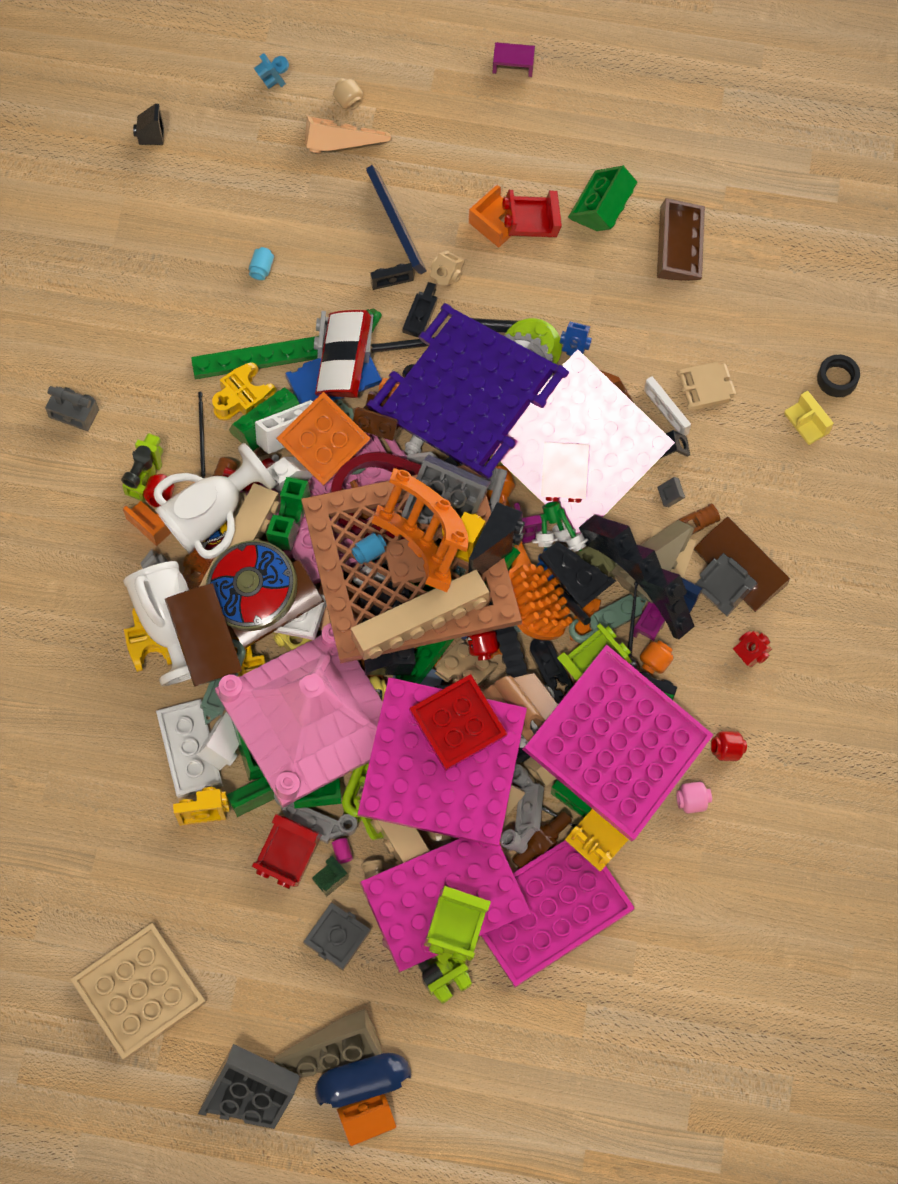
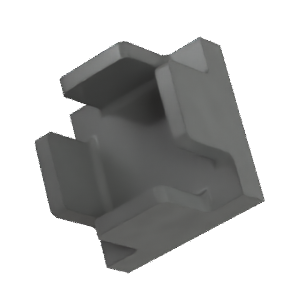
M723 553L718 560L713 559L700 573V579L695 584L702 588L701 594L728 617L757 585V582L736 561Z

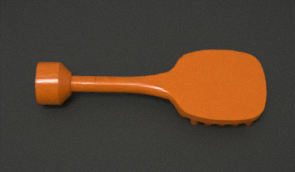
M496 466L495 468L508 471L499 503L510 507L508 497L515 488L511 471L506 466ZM488 490L486 496L490 500L492 491ZM521 541L519 546H514L519 550L520 554L508 571L522 619V624L517 626L524 634L535 639H558L564 634L565 628L573 621L571 617L564 619L570 613L568 607L561 609L567 603L566 598L558 599L564 593V590L561 587L554 588L559 584L556 578L550 581L547 580L552 575L549 569L544 571L541 565L536 567L530 562Z

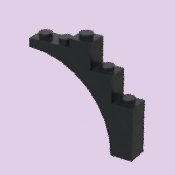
M594 515L579 527L584 538L588 539L585 542L586 546L612 559L648 594L666 621L674 638L681 639L695 627L683 597L687 591L681 576L662 569L655 550L637 545L628 525Z

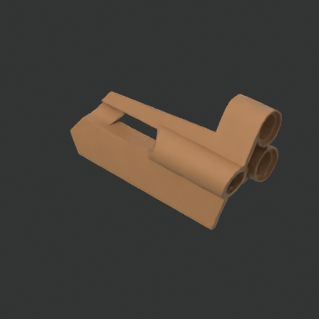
M535 673L515 678L512 676L500 678L494 685H491L482 692L486 699L527 708L521 734L527 741L534 735L530 729L531 721L533 720L539 728L558 705Z

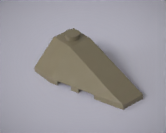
M677 520L640 546L655 550L661 568L671 571V569L676 568L678 564L676 559L679 553L685 550L694 528ZM617 565L611 573L624 589L634 594V582L636 581L622 567ZM638 585L637 596L652 603L653 601L648 594Z
M364 1009L340 1018L274 1057V1061L277 1065L300 1075V1077H310L316 1073L327 1072L336 1067L382 1054L375 1027Z

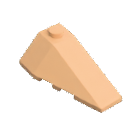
M307 116L305 146L309 148L310 152L321 153V150L331 151L391 140L390 134L383 131L363 127L361 130H357V127L347 123L337 126L336 123H333V120Z

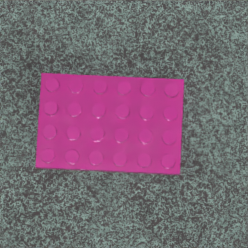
M458 839L360 882L399 973L438 956V954L430 952L429 947L424 946L440 890L444 886L491 901L489 910L485 913L478 937L531 913L500 844L497 847Z
M564 840L513 873L531 913L481 937L514 988H516L633 912L635 908L606 866L600 872Z

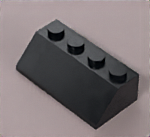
M391 581L386 586L393 591H396L398 588L393 587ZM370 586L364 592L373 596L377 589ZM404 587L400 595L409 599V589ZM382 592L378 600L387 604L391 597ZM359 597L360 607L364 609L368 601ZM395 600L391 607L395 608L403 603ZM375 605L369 610L375 616H378L382 611L381 608ZM365 617V618L362 620L361 623H363V622H365V621H367V620H369V619H367V618ZM414 648L382 654L375 659L369 658L365 660V675H411L416 664Z

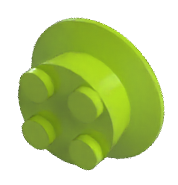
M536 318L523 319L513 324L506 332L511 337L515 336L516 332H520L521 336H525L527 333L531 334V339L533 340L538 337L541 339L540 345H547V354H552V362L558 363L562 352V344H560L558 332L548 322Z

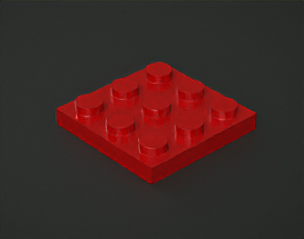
M471 674L409 708L411 715L445 771L508 735Z

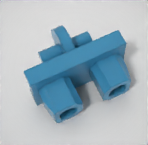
M265 53L259 56L262 62L254 67L255 71L268 89L277 83L280 87H283L286 83L279 74L288 70V60L284 56H278L271 63Z

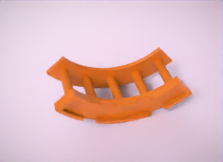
M393 468L389 483L394 484L393 490L386 506H377L371 523L389 531L396 537L402 535L409 541L408 546L418 557L423 558L425 562L423 565L426 574L425 584L447 592L451 584L450 566L458 549L465 552L468 549L466 528L448 500L441 497L426 484L412 477L409 472ZM403 489L417 498L408 519L394 511ZM424 504L434 513L426 533L419 529L416 524ZM441 523L444 536L438 547L434 543L433 537Z

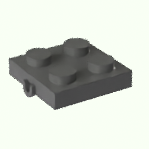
M331 903L303 943L318 953L319 957H322L325 961L328 960L343 971L369 935L371 929L356 920V916L351 912L346 913Z

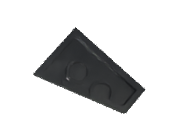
M558 541L539 555V558L581 609L616 582L615 579L608 577L599 571L600 569L590 565Z

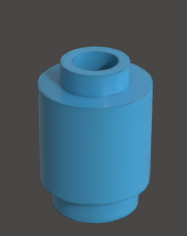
M371 533L354 544L355 547L351 549V552L360 565L364 562L367 564L385 553L384 547L387 545L380 534L376 536L375 533Z

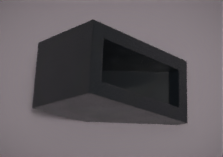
M159 104L152 105L137 116V124L133 125V135L137 137L139 145H163L164 123Z

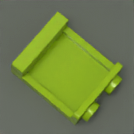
M599 623L597 625L598 631L569 655L563 652L557 657L576 681L606 645L629 664L632 663L628 656L631 652L623 642L618 644L614 640L617 636L609 626L604 628Z
M444 886L440 890L424 946L429 947L430 952L438 955H443V952L453 955L452 959L466 963L467 960H472L475 956L474 950L484 916L489 910L491 901Z

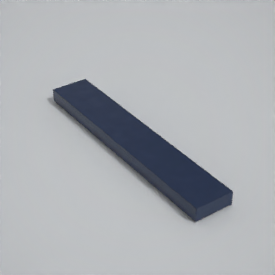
M373 165L367 167L366 171L412 267L419 274L427 272L380 173Z

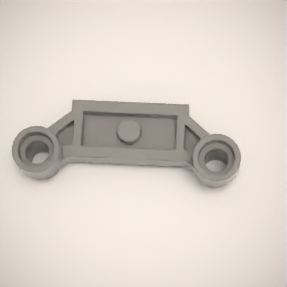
M516 764L512 782L518 785L520 789H523L525 795L518 802L515 831L512 829L506 830L501 836L500 843L506 849L514 850L521 854L526 851L527 843L536 831H540L544 787L535 782L534 777L528 773L526 768Z
M274 794L275 801L281 807L285 817L322 834L320 841L328 844L331 839L353 835L357 830V820L350 814L342 815L337 821L309 808L295 809L294 802L282 808ZM347 824L352 825L350 829L344 828Z

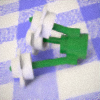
M558 501L550 502L542 506L544 512L540 514L542 531L536 532V539L532 540V543H538L539 547L546 548L552 546L554 541H566L568 549H573L574 552L581 551L586 546L585 542L588 539H585L582 533L575 535L576 529H572L565 516L564 509H561L560 503ZM547 521H549V524L557 523L552 531H547Z

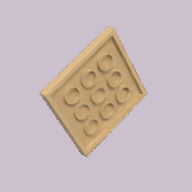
M153 923L70 979L124 1061L206 1003Z

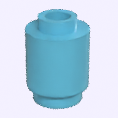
M265 247L254 250L248 268L250 271L249 275L252 278L265 280L269 275L274 260L271 250Z

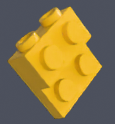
M206 787L202 791L196 792L197 801L183 799L179 803L173 804L174 815L179 826L226 820V812H230L226 791L221 792L220 789L215 787Z

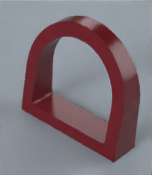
M365 453L350 459L337 471L331 484L330 493L341 491L342 484L346 478L359 469L376 467L392 472L393 468H396L398 470H405L411 476L418 475L422 465L388 453ZM340 518L338 520L344 528L348 524V521ZM358 518L359 521L367 524V521ZM375 524L371 526L379 532L382 529L381 527ZM355 525L350 529V532L355 535H359L362 531L361 528ZM386 531L385 535L394 539L395 535Z

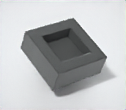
M673 477L657 487L664 507L669 508L685 498L679 478Z

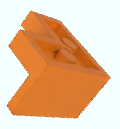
M496 185L469 209V224L499 248L511 236H508V227H505L501 221L506 215V210L502 208L503 197L500 196L501 187Z
M142 501L132 509L127 506L123 508L126 519L156 546L171 534V531L158 514H155Z

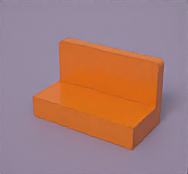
M385 1094L337 1109L350 1146L396 1128Z

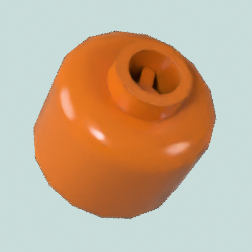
M660 640L650 642L640 655V660L644 663L642 668L651 675L654 672L658 674L664 673L674 659L672 655L673 650Z

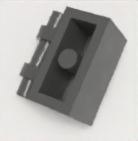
M50 386L47 393L51 397L45 407L48 417L89 431L99 411L96 400L90 395L75 393L67 387Z

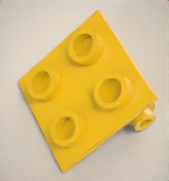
M593 809L565 838L566 842L600 872L629 840Z

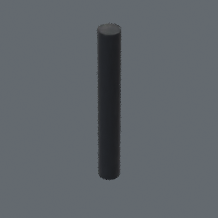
M420 339L371 344L372 353L428 346Z
M558 584L554 588L557 589L561 586ZM565 591L559 596V598H566L567 603L565 605L584 625H588L591 622V618Z

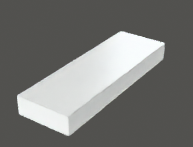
M653 376L648 378L645 383L644 392L678 433L685 436L688 435L691 423Z

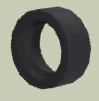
M840 354L827 357L822 362L817 375L818 385L823 392L832 397L850 395L858 384L860 368L848 356ZM832 367L843 368L849 372L851 381L846 385L834 384L827 378L826 372Z

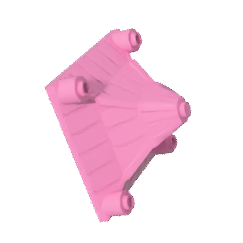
M331 623L324 626L322 635L315 638V640L307 642L241 677L226 675L220 680L219 686L215 688L218 698L282 808L370 761L383 702L357 660L340 664Z

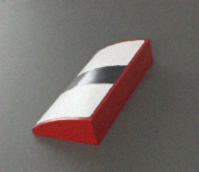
M344 310L329 314L315 391L316 396L324 392L327 396L357 398L371 316L367 310Z

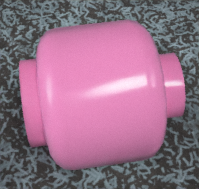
M702 782L682 784L680 790L676 791L678 808L683 809L687 814L704 812L708 808V803L712 802L711 790L706 789Z

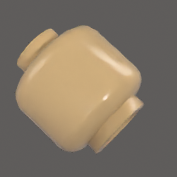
M343 78L335 84L333 96L343 109L353 110L362 103L363 91L353 79L345 80Z

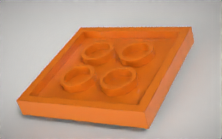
M324 392L276 438L323 486L371 440Z

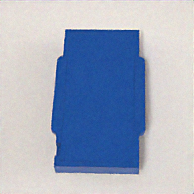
M369 357V363L363 362L358 392L378 386L382 381L371 357ZM321 358L304 363L303 367L298 368L296 372L292 373L289 371L285 373L289 386L297 397L299 404L310 400L314 401L318 397L315 395ZM328 396V397L331 398L333 401H336V400H338V399L344 398V397H331V396Z

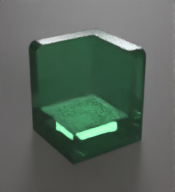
M333 855L325 861L326 867L312 878L326 897L349 879L348 873Z

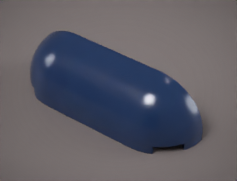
M383 1053L330 1069L316 1083V1101L320 1106L325 1103L331 1104L332 1108H338L395 1091L402 1087L401 1082L406 1078L411 1079V1068L402 1056L395 1053Z

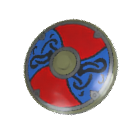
M245 541L226 549L214 561L206 580V585L213 583L226 624L242 631L262 630L278 622L291 608L297 593V574L292 562L281 549L264 541Z

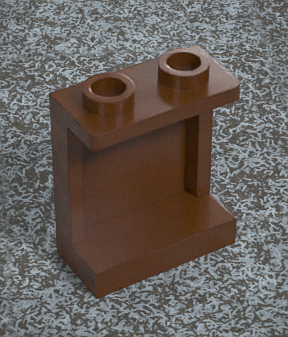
M370 391L366 404L373 400L378 393ZM386 396L379 406L383 407L390 397ZM367 405L364 408L357 407L355 409L353 421L366 433L393 441L402 430V428L397 426V419L373 412Z

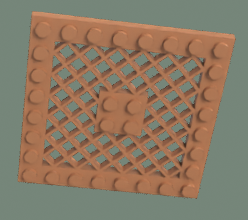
M464 465L457 466L458 468H461L465 471H468L474 475L481 477V475H479L478 473L474 472L473 470L469 469ZM389 481L302 499L340 664L363 659L351 638V628L360 624L365 617L367 619L375 617V615L369 612L373 605L381 608L380 614L393 609L391 606L395 600L405 603L416 598L418 595L427 593L422 590L426 585V574L423 567L425 562L423 558L418 557L408 546L409 541L407 539L400 540L402 535L395 536L392 539L385 535L387 530L382 528L379 532L371 527L375 512L370 509L377 508L378 505L386 506L394 484L389 483ZM404 489L397 501L400 504L394 508L395 513L400 516L410 495ZM486 495L477 513L478 516L486 521L485 525L491 515ZM356 512L353 517L348 515V513ZM362 513L371 517L367 524L358 520ZM340 518L348 521L344 529L336 525ZM416 522L423 532L427 530L430 524ZM353 525L362 529L358 536L349 532ZM442 525L433 537L434 543H436L438 538H443ZM333 531L340 534L336 540L334 539ZM367 532L369 534L375 533L376 536L380 534L387 545L384 547L385 553L380 555V559L376 564L372 561L367 564L363 563L372 569L368 576L359 572L363 564L357 563L354 569L345 564L349 557L355 559L351 549L355 547L354 544L364 538ZM345 537L353 541L349 549L340 544ZM337 550L344 553V556L341 560L339 559ZM454 557L453 564L450 566L451 579L453 580L461 577L454 573L457 566L466 569L465 574H468L469 566L467 562ZM503 558L480 575L483 582L486 581L489 590V602L483 608L473 609L460 619L447 621L441 628L430 629L417 639L411 638L396 649L390 648L382 654L521 625L522 619L505 559ZM385 560L387 562L388 570L381 567ZM342 570L349 573V576L346 580H344ZM377 572L386 576L381 584L373 580ZM354 577L364 581L359 589L350 584ZM390 580L393 587H398L396 591L386 587ZM420 582V584L418 585V587L412 584V583ZM368 584L377 589L373 596L364 592ZM404 587L413 591L409 599L400 595ZM347 590L354 593L351 600H349ZM382 592L391 597L387 604L378 600ZM359 597L368 601L364 609L355 605ZM352 610L360 614L356 621H354Z

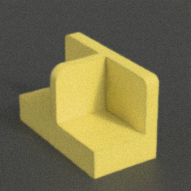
M809 391L801 394L798 403L784 412L785 416L808 445L829 434L834 424Z

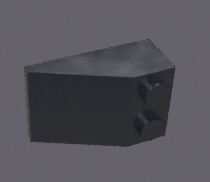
M499 502L496 503L469 557L468 573L477 570L479 575L483 574L510 554L515 545L519 546L524 534L522 533L525 524L522 521L523 512Z

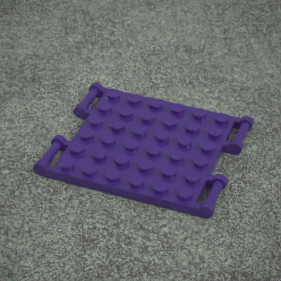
M444 303L440 308V313L427 330L418 336L423 343L429 346L405 378L392 370L388 381L375 398L366 405L373 412L397 419V426L489 480L493 475L492 471L507 451L516 444L514 440L506 435L530 403L539 408L545 406L547 403L546 399L561 379L567 377L569 371L563 366L547 360ZM447 316H450L451 318L448 320V322L445 324L442 330L438 333L435 339L432 338L434 333L437 331V329L440 327L443 321L447 318ZM554 373L553 377L550 379V381L547 383V385L544 387L541 393L537 395L539 391L542 389V387L545 385V383L548 381V379L551 377V375ZM395 384H399L383 407L379 406ZM501 443V446L498 448V450L495 452V454L492 456V458L489 460V462H488V463L486 464V466L484 467V464L487 462V460L490 458V456L493 454V452L496 450V448H497V447L499 446V444Z

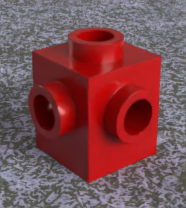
M748 631L739 638L740 643L733 648L749 667H753L757 662L759 664L763 663L769 658L770 655L768 653L773 650L768 645L771 643L769 638L763 632L759 634L756 631Z

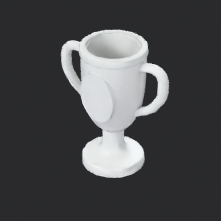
M245 443L238 447L242 457V465L229 477L210 476L202 478L190 473H180L166 477L155 487L154 498L161 505L155 509L156 513L189 554L196 548L198 554L205 559L218 557L229 547L235 533L233 513L238 505L239 492L253 482H260L268 489H273L277 486L269 471ZM182 481L195 482L168 501L162 496L163 491L174 483ZM227 521V531L222 542L212 550H205L201 544Z
M176 561L159 563L130 574L123 582L127 587L137 616L147 634L157 644L168 649L172 661L171 670L159 678L160 685L162 687L170 686L191 679L165 602V598L189 590L183 575L179 571L178 563Z

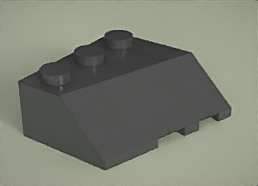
M431 455L424 459L416 478L448 500L460 518L464 512L477 515L491 481ZM412 494L409 495L401 515L405 519H408L417 499ZM425 504L417 520L421 524L430 523L434 515Z
M233 1044L217 1072L198 1114L204 1116L207 1113L220 1115V1119L229 1120L232 1117L242 1119L245 1124L275 1129L295 1094L300 1075Z

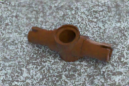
M562 811L551 823L544 826L540 824V831H536L530 838L526 851L521 854L518 853L512 859L515 865L520 869L527 865L535 856L539 857L552 849L558 842L556 840L559 838L558 834L572 822L570 816Z

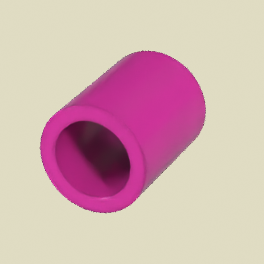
M341 838L332 842L337 864H344L353 860L347 838Z

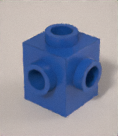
M570 321L567 330L562 331L560 344H563L562 351L572 356L577 350L584 354L585 350H589L592 338L588 337L591 326Z

